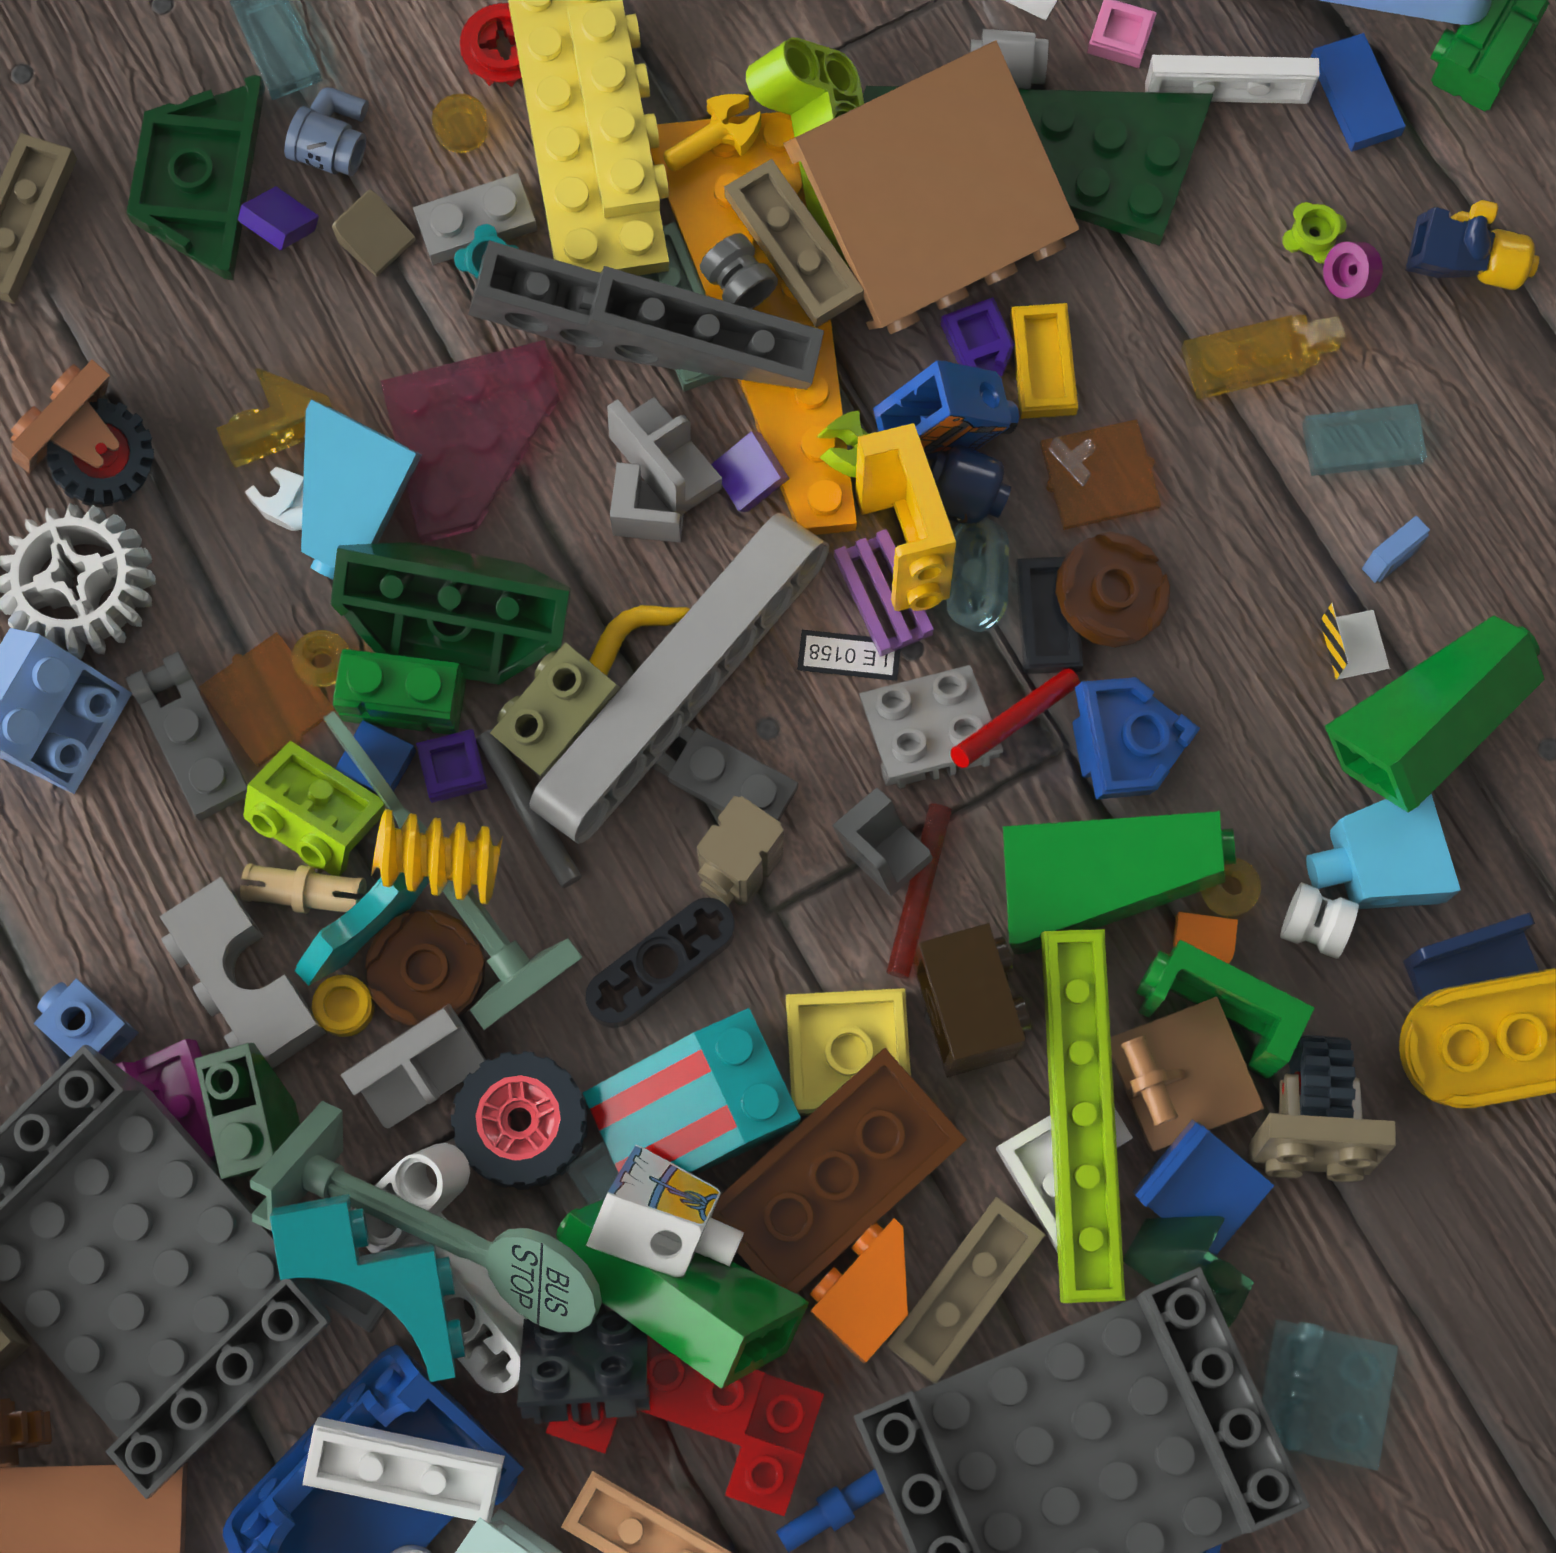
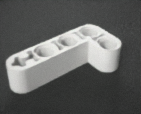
M448 1143L435 1144L400 1160L375 1186L446 1219L441 1212L468 1184L470 1176L469 1162L464 1153L456 1146ZM427 1164L436 1174L437 1187L431 1184L427 1177ZM365 1213L369 1237V1246L366 1247L371 1254L429 1243ZM435 1246L437 1258L449 1256L455 1294L444 1296L448 1321L460 1319L466 1357L457 1359L485 1390L493 1393L507 1392L519 1384L524 1319L527 1318L517 1313L500 1296L489 1278L485 1267ZM464 1299L471 1303L474 1308L475 1320L468 1316L465 1311ZM489 1330L493 1334L490 1337H488L486 1334V1332Z

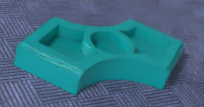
M400 872L391 888L384 887L380 877L371 890L339 919L319 931L297 963L295 972L309 986L346 966L364 944L393 918L412 907L429 883V877H424L416 892L407 890L405 875Z

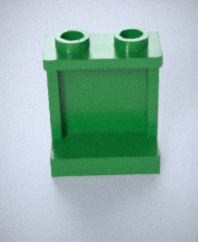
M1182 940L1177 943L1170 954L1159 950L1154 961H1151L1136 990L1137 994L1145 997L1138 1013L1148 1018L1164 1001L1169 991L1195 1004L1218 997L1228 1021L1260 1036L1249 1059L1247 1068L1249 1071L1265 1079H1268L1289 1063L1315 1007Z

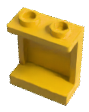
M912 423L859 436L855 498L860 513L864 515L894 507L906 540V544L895 548L891 594L894 610L901 611L911 608L915 611L930 609L938 605L942 600L950 598L956 540L915 424Z

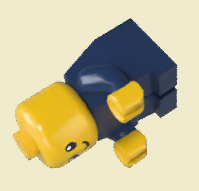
M1480 200L1471 206L1470 213L1459 211L1452 215L1451 218H1449L1450 210L1433 207L1417 216L1405 271L1434 278L1473 277L1477 275L1478 280L1484 284L1509 290L1519 289L1527 278H1532L1537 271L1539 256L1535 255V245L1531 237L1502 229L1492 231L1487 229V224L1493 223L1498 212L1497 203Z

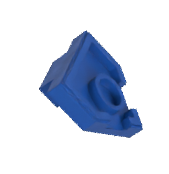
M1136 677L1082 681L1075 687L1080 716L1072 722L1082 778L1092 777L1096 800L1150 795L1155 792L1170 772L1169 770L1183 750L1191 743L1200 730V727L1183 714L1178 716L1153 696L1154 691Z

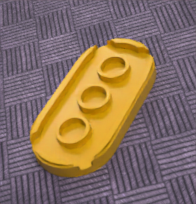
M1556 968L1447 987L1434 991L1421 999L1406 1017L1399 1040L1401 1063L1413 1086L1430 1100L1455 1108H1476L1556 1093Z

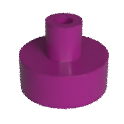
M1341 242L1329 251L1323 267V276L1327 288L1333 295L1343 299H1360L1371 295L1377 289L1383 273L1380 254L1376 248L1366 242Z

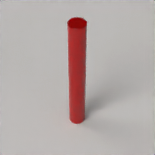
M1063 669L951 749V758L954 763L961 768L968 767L1074 691L1075 687L1080 684L1078 675L1072 669Z

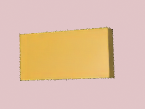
M1067 303L1011 307L1010 321L1012 340L1015 345L1014 361L1020 419L1076 415L1078 400Z

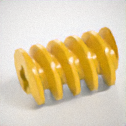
M385 809L380 821L371 876L376 868H379L383 886L391 888L400 872L405 875L407 890L411 892H416L424 877H429L431 894L434 896H440L448 881H453L457 900H464L471 887L477 885L480 903L488 905L493 895L503 836L498 845L494 846L492 845L489 827L482 826L473 842L468 841L465 823L458 822L450 836L444 837L441 818H433L426 832L420 833L417 814L412 813L408 815L401 829L395 828L392 810Z

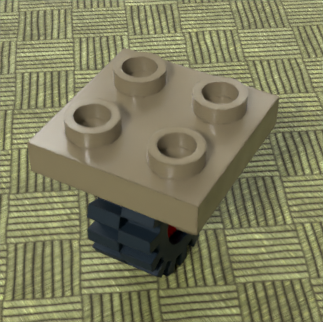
M1313 1035L1301 1036L1288 1063L1289 1072L1285 1073L1284 1080L1280 1081L1279 1114L1269 1113L1248 1144V1164L1253 1168H1266V1175L1274 1178H1297L1303 1175V1171L1327 1172V1179L1331 1181L1357 1182L1363 1180L1364 1175H1370L1396 1146L1395 1121L1362 1118L1360 1078H1356L1355 1067H1352L1354 1052L1351 1050L1352 1044L1348 1038Z

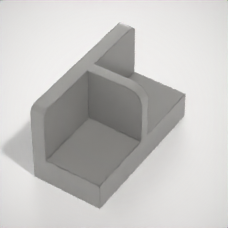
M655 397L630 413L618 399L607 406L609 438L631 464L640 465L641 477L670 512H677L681 516L722 489V477L691 441V422L685 415L672 419Z
M449 1003L348 1068L341 1074V1077L353 1095L361 1091L381 1124L385 1128H391L426 1104L436 1101L440 1095L462 1082L469 1073L473 1074L480 1068L479 1064L486 1059Z

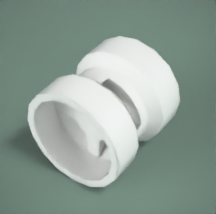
M1301 882L1288 908L1280 937L1296 944L1304 941L1317 945L1320 953L1338 959L1352 932L1359 904L1342 897L1335 900L1328 899L1321 895L1318 888Z

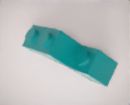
M349 1194L273 1209L269 1217L280 1280L317 1278L346 1284L365 1292L391 1310L412 1335L425 1362L430 1382L455 1378L454 1359L466 1357L460 1319L448 1321L444 1296L455 1294L449 1256L437 1258L436 1247L431 1243L360 1256L358 1248L369 1246L366 1218L363 1208L352 1210Z

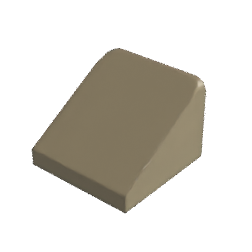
M371 189L366 191L332 225L337 242L376 277L416 240L411 231L380 196Z

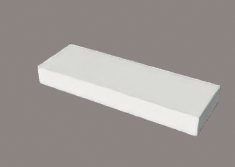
M1152 55L1145 81V92L1213 94L1211 102L1307 104L1311 99L1319 78V58Z
M318 1417L313 1428L302 1485L477 1521L481 1517L489 1523L493 1516L505 1456Z

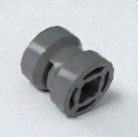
M742 233L731 235L717 243L708 251L700 263V270L707 280L713 285H719L723 290V301L753 309L761 304L775 290L778 284V278L770 267L756 260L754 246Z

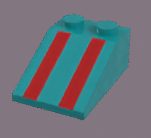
M750 1008L693 1032L582 1092L618 1174L634 1146L638 1145L685 1171L697 1175L792 1131L798 1126L801 1119Z

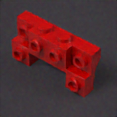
M648 1336L647 1384H649L650 1410H643L641 1412L741 1446L725 1496L785 1517L824 1394L768 1375L759 1370H755L721 1389ZM600 1402V1420H593L590 1403H581V1421H573L571 1404H568V1421L549 1422L546 1430L547 1434L607 1454L620 1417L606 1418L605 1403Z

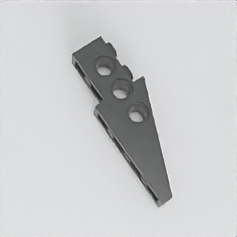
M490 240L481 262L468 313L470 316L576 346L574 353L676 370L683 369L702 374L807 390L813 382L824 330L607 266H604L601 273Z

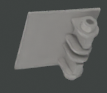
M971 665L859 693L882 760L881 771L885 785L897 784L899 789L905 788L906 784L925 780V772L930 773L932 780L939 779L938 769L945 767L949 776L956 775V764L951 758V749L992 720ZM1001 743L968 767L961 768L958 766L959 771L979 765L983 767L990 766V759L998 758L1000 756L999 753H1003Z

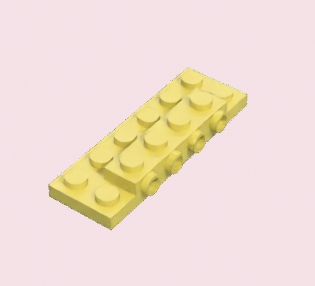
M508 0L553 259L601 273L604 266L637 276L669 271V258L660 215V199L669 198L668 181L664 164L653 165L650 148L659 147V134L655 114L644 115L641 98L650 97V88L645 63L634 65L632 49L641 47L636 14L625 15L623 0Z

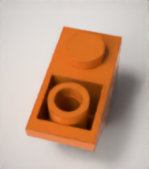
M895 1218L885 1228H882L877 1222L871 1225L851 1247L859 1256L843 1275L833 1267L809 1294L818 1302L812 1308L810 1314L863 1364L871 1358L908 1316L903 1226Z

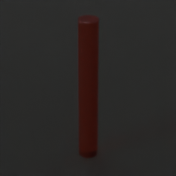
M931 803L927 811L920 842L930 850L933 859L909 881L886 970L887 974L904 979H909L952 812L951 808L941 804Z

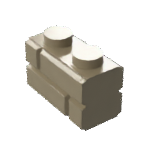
M733 796L718 817L719 826L712 825L697 845L699 872L697 874L703 880L699 887L711 898L718 899L727 906L732 901L740 906H748L762 887L763 877L768 878L783 858L784 830L778 820L743 796Z

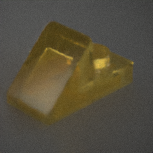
M255 369L270 407L261 411L257 409L242 411L234 415L227 424L216 428L224 449L234 467H240L304 442L306 409L311 399L333 408L329 397L265 370Z

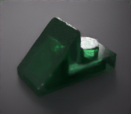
M1222 1216L1147 1218L1140 1226L1123 1256L1125 1264L1155 1285L1201 1267L1228 1328L1237 1318L1254 1284V1281L1239 1272L1231 1263L1220 1259L1209 1251L1225 1220Z

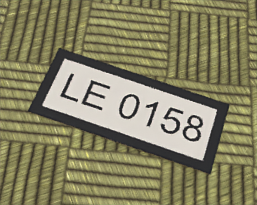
M802 629L797 671L897 681L901 649L880 657L871 637Z

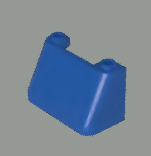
M398 1345L391 1346L381 1352L320 1416L322 1418L505 1456L495 1506L502 1503L512 1493L517 1484V1476L524 1470L517 1458L438 1381L430 1382L427 1371ZM313 1424L235 1507L225 1522L222 1536L229 1553H391L395 1549L406 1545H417L426 1548L454 1516L302 1485L314 1428Z

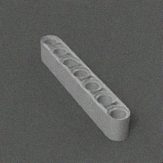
M777 513L773 515L542 778L531 796L530 809L577 844L588 840L815 578L826 561L829 553V544L785 514Z

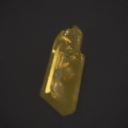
M1290 315L1184 340L1181 349L1196 398L1203 399L1304 375L1307 368L1319 364V354L1339 350L1341 348L1340 344L1346 338L1339 316L1314 320L1308 323L1306 315H1296L1294 317Z

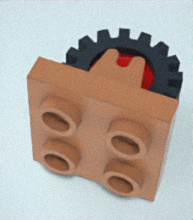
M93 359L82 370L75 364L71 365L51 387L53 393L50 398L53 401L42 412L35 406L31 407L11 429L13 433L11 437L13 441L11 444L12 459L30 474L47 456L48 467H50L52 478L57 486L60 485L65 490L64 493L72 499L75 497L83 501L82 504L85 505L102 504L103 507L113 506V503L128 500L137 490L141 489L151 470L154 449H152L150 431L145 429L142 424L143 419L137 413L133 415L127 410L128 406L120 402L115 405L108 403V399H101L107 392L110 375Z

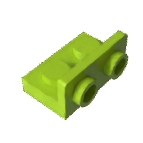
M289 741L248 783L243 817L250 822L251 826L258 833L268 838H274L292 849L309 866L323 869L331 875L341 876L347 868L350 851L379 821L386 805L379 796L294 742Z

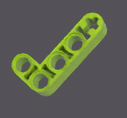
M795 37L787 39L749 65L746 71V82L749 91L762 106L791 115L794 138L864 104L860 78L853 62L838 50ZM799 161L807 209L849 268L803 165Z

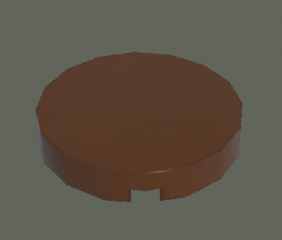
M1106 532L1097 534L1092 538H1087L1067 553L1057 571L1056 596L1063 616L1077 633L1095 644L1116 648L1136 644L1160 625L1169 608L1170 584L1167 574H1162L1161 568L1156 563L1159 559L1150 547L1133 536Z
M440 910L417 911L411 914L408 912L393 918L376 934L366 955V979L372 999L392 1020L412 1028L449 1003L459 1018L475 1004L484 985L485 959L478 939L460 919Z

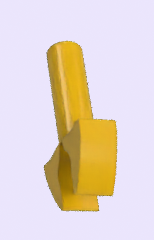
M726 94L707 99V112L712 116L710 124L666 150L663 154L666 165L672 171H677L721 143L733 145L739 155L743 156L752 146L759 133L761 112L759 111L752 115L744 123H728L732 116L738 115L749 108V96L744 94Z

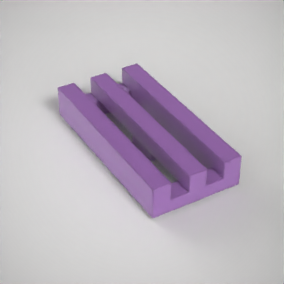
M887 529L877 532L876 537L867 540L865 537L855 541V546L846 549L843 546L834 550V558L880 657L932 636L934 631L925 610L915 611L911 608L908 609L916 626L912 630L908 629L901 612L894 610L891 601V590L873 554L881 551L893 577L896 547ZM862 559L897 636L890 639L887 638L852 563L853 561Z

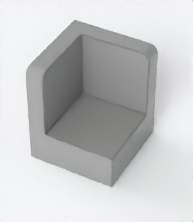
M617 462L610 510L613 536L681 543L684 514L680 516L677 512L669 511L645 481H642L639 464Z

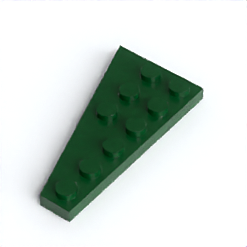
M866 85L863 93L864 104L900 86ZM1018 89L1074 218L1160 246L1213 94Z

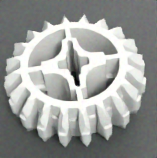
M69 503L64 518H60L54 509L46 508L45 518L47 522L41 526H38L33 520L25 519V527L29 534L24 539L19 536L9 535V544L16 552L14 555L0 556V566L8 572L0 576V592L4 593L0 598V609L4 614L11 615L8 619V625L13 629L40 634L62 649H65L67 646L68 652L79 659L83 657L86 644H90L97 654L104 655L106 650L104 639L112 636L118 643H125L126 635L121 628L126 623L131 626L142 627V618L135 611V608L152 606L151 596L143 589L156 584L155 575L151 570L146 569L152 563V557L146 548L140 547L142 542L140 535L135 529L125 530L126 523L118 515L113 514L106 519L102 509L94 505L84 516L78 505ZM80 544L97 545L113 553L103 557L98 553L83 556L78 555L73 546ZM52 557L48 568L39 574L43 565ZM71 564L79 572V575L77 576V581L79 585H77L76 587L80 599L71 589L72 587H74V581L72 578L75 577ZM113 588V591L111 592L110 596L99 607L98 604L101 596L106 591ZM49 605L53 609L69 606L75 610L78 618H51L38 612V609Z

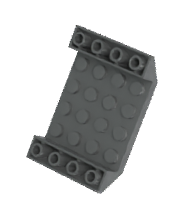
M83 1045L0 1126V1300L118 1437L105 1452L144 1498L148 1499L332 1320L313 1278L280 1280L272 1231L252 1222V1213L255 1210L252 1204L229 1178H220L218 1166L154 1093L91 1046Z
M1201 1267L1149 1288L1135 1298L914 1393L913 1391L907 1392L853 1416L910 1553H1202L1242 1534L1253 1533L1310 1507Z

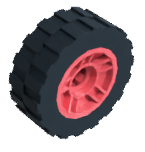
M523 1051V1054L501 1053L499 1058L494 1060L488 1058L480 1063V1068L473 1074L469 1073L463 1080L464 1086L460 1093H456L453 1101L455 1105L454 1115L451 1114V1127L454 1128L455 1144L464 1153L469 1166L484 1179H488L495 1185L507 1188V1186L515 1187L517 1190H527L530 1186L535 1185L542 1187L552 1183L551 1179L557 1175H564L570 1169L569 1165L574 1158L578 1159L583 1150L581 1147L583 1140L587 1138L588 1133L587 1106L572 1076L565 1069L563 1070L558 1066L556 1061L546 1056L545 1058L538 1057L534 1052ZM516 1109L518 1112L530 1113L532 1120L526 1130L518 1132L511 1129L512 1118L509 1114L512 1110Z

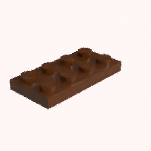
M884 1048L720 1195L711 1218L744 1232L737 1253L756 1274L797 1294L967 1139L890 1052Z

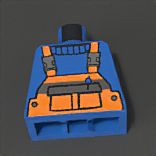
M939 360L935 361L873 408L878 432L914 423L927 460L935 459L939 451L947 454L953 446L958 444L977 450L999 434H1011L1019 422L1018 407L1013 401L1006 399L1002 379L996 371Z

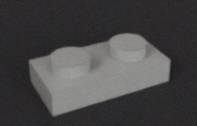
M518 173L413 207L432 265L453 259L459 249H465L474 239V230L482 224L494 226L497 236L503 241L538 231Z

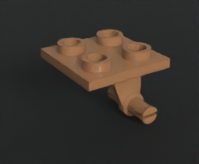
M1218 997L1111 1037L1112 1059L1151 1153L1170 1146L1192 1119L1202 1124L1206 1129L1212 1130L1264 1109Z

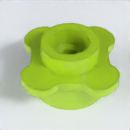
M1308 202L1301 203L1293 211L1295 222L1292 229L1284 233L1282 238L1283 245L1289 252L1301 251L1312 255L1316 262L1324 264L1329 251L1334 247L1337 237L1344 234L1347 227L1346 221L1343 216L1337 214L1326 205ZM1315 229L1319 231V236L1313 237L1309 231Z

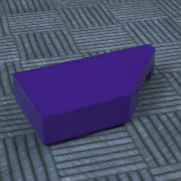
M994 297L941 316V327L957 363L996 371L1002 379L1013 355L1015 345Z

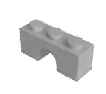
M219 877L159 916L170 932L161 938L166 949L180 968L189 963L201 981L192 987L196 996L212 1017L221 1012L232 1029L231 1032L224 1036L230 1048L246 1043H255L273 1069L326 1034L325 1030L314 1018L312 1010L296 985L285 974L260 989L249 990L238 986L235 979V965L238 957L248 946L264 936L235 891L222 877Z

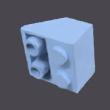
M10 628L0 644V758L75 794L132 693L42 635Z

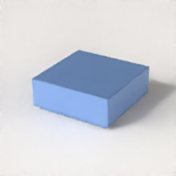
M1416 515L1373 550L1362 570L1374 583L1377 581L1380 583L1418 552L1428 538L1430 529Z

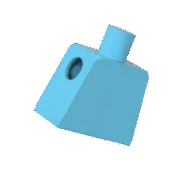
M1432 794L1409 813L1387 799L1339 819L1330 830L1334 849L1309 854L1306 857L1307 871L1312 886L1321 889L1344 883L1349 900L1358 903V909L1441 904L1449 901L1461 891Z

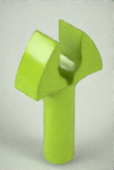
M852 411L840 416L817 436L818 438L830 439L837 437L842 439L846 445L853 447L851 450L829 448L820 456L830 467L853 478H856L858 437L869 434L861 428L859 411Z

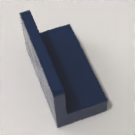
M1531 912L1422 947L1415 951L1403 963L1418 1002L1439 989L1539 971L1524 931L1535 924Z

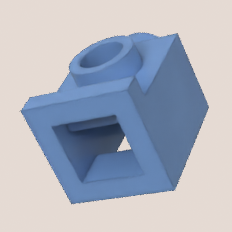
M77 978L69 986L64 982H60L46 992L37 1006L38 1010L43 1014L34 1022L68 1056L72 1057L83 1045H89L111 1062L139 1033L93 990ZM81 1010L84 1011L85 1022L83 1026L77 1030H69L68 1024Z

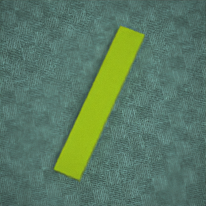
M1105 929L1044 931L1041 933L1060 1302L1125 1301Z

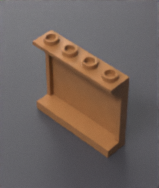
M997 40L783 143L792 164L801 161L849 268L864 289L863 298L873 318L866 322L869 330L886 326L889 333L893 334L920 321L917 310L933 302H936L939 310L953 305L969 296L966 289L967 285L983 277L987 285L1001 281L1018 272L1014 262L1032 253L1036 261L1049 257L1067 247L1063 240L1064 237L1080 230Z

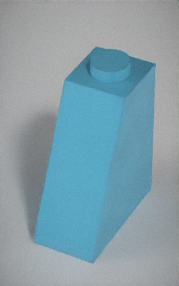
M311 399L306 409L301 552L314 558L311 565L313 570L333 580L336 553L340 545L377 544L422 454L319 401Z

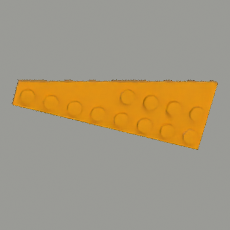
M782 112L762 113L759 133L752 146L743 156L739 155L733 145L721 143L677 171H672L668 168L663 158L664 152L710 124L711 119L657 124L659 147L650 148L653 165L664 164L669 189V198L667 200L706 296L722 300L723 290L719 285L711 284L701 272L700 263L703 257L723 239L742 233L754 246L756 260L759 263L768 265L778 278L775 290L753 310L816 328L725 198L724 186L772 159L807 208L799 162L792 164L783 144L794 138L791 115ZM752 115L733 116L728 120V123L741 124ZM831 319L817 327L824 330L813 382L807 390L737 379L755 419L757 431L761 432L790 478L780 486L792 519L815 535L856 531L857 525L851 477L830 467L820 458L829 448L847 449V445L842 439L837 437L831 439L817 437L829 424L843 415Z

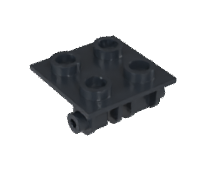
M615 1311L597 1314L589 1326L578 1332H557L539 1326L529 1319H524L517 1399L518 1408L521 1407L522 1418H534L535 1424L568 1421V1404H571L573 1421L579 1422L581 1421V1403H590L593 1420H600V1402L605 1403L606 1418L626 1416L637 1418L638 1411L650 1410L649 1384H647L648 1335Z

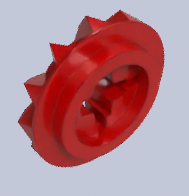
M509 3L493 4L478 10L467 20L460 35L461 57L467 65L470 74H476L483 78L489 86L493 82H505L510 87H513L516 80L522 79ZM500 30L504 31V36L508 38L510 45H514L511 47V55L508 60L500 57L499 51L494 49L498 45L497 39H500L498 33Z

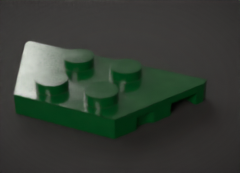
M257 75L243 78L245 86L215 96L210 89L190 96L183 103H169L144 112L126 212L133 224L226 280L234 279L243 225L238 221L241 205L247 201L265 92L262 76Z

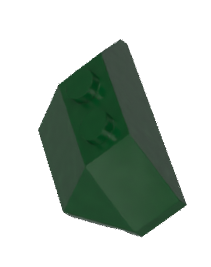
M412 542L340 545L336 553L330 604L341 616H345L358 635L375 653L459 663L465 679L500 685L562 646L571 588L524 563Z

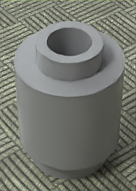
M983 29L981 40L971 39L970 52L997 40L1017 88L1030 89L1031 83L1045 84L1049 39L1036 38L1035 32Z

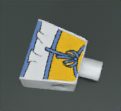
M635 1145L607 1192L586 1246L677 1278L684 1277L695 1252L730 1267L744 1232L711 1218L721 1195L717 1187L649 1150Z

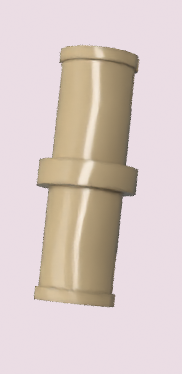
M248 863L244 868L241 879L265 882L266 886L240 885V894L243 901L292 906L294 912L305 914L311 908L346 913L361 899L342 897L341 893L366 894L367 892L366 879L363 877L351 878L316 873L314 867L304 865L299 866L297 870H288Z

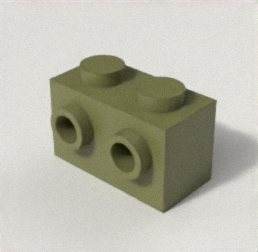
M565 642L558 651H553L543 658L536 668L535 679L523 694L513 697L504 705L497 717L498 724L490 734L537 774L544 777L621 688Z

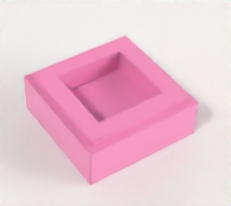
M1103 0L1087 53L1139 68L1157 12L1116 0Z

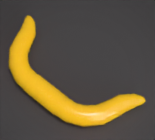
M640 605L622 611L606 626L589 662L608 676L623 640L631 631L641 626H669L678 623L690 608Z

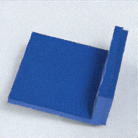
M1192 1119L1132 1192L1144 1206H1148L1213 1260L1275 1185L1202 1124Z

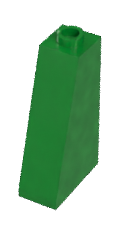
M1493 615L1325 725L1343 772L1408 813L1418 807L1545 680L1537 658L1540 654V648L1535 637L1525 627L1514 626Z
M1220 811L1003 826L1009 945L1014 954H1026L1042 948L1041 933L1044 931L1093 930L1225 883L1224 865L1236 864L1233 828L1221 829Z
M605 1199L581 1209L572 1210L560 1223L556 1233L557 1240L570 1247L588 1265L599 1284L602 1303L721 1389L788 1352L809 1304L800 1295L734 1262H731L730 1267H727L696 1252L684 1277L676 1278L588 1247L586 1244Z

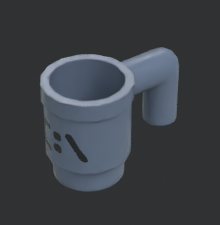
M323 88L310 108L302 106L295 113L285 140V157L291 161L301 162L334 175L340 172L353 176L358 170L365 152L366 135L353 130L352 125L332 118L331 116L333 112L362 122L368 111V101L334 88Z

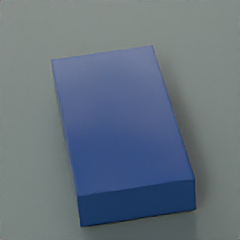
M1364 33L1313 49L1310 58H1319V81L1351 152L1402 136L1406 125Z

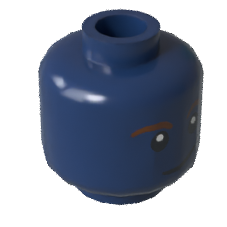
M959 444L953 446L947 454L939 451L930 469L948 519L975 529L984 523L988 515L999 518L1011 491V486L1002 483L1004 477L1002 462Z

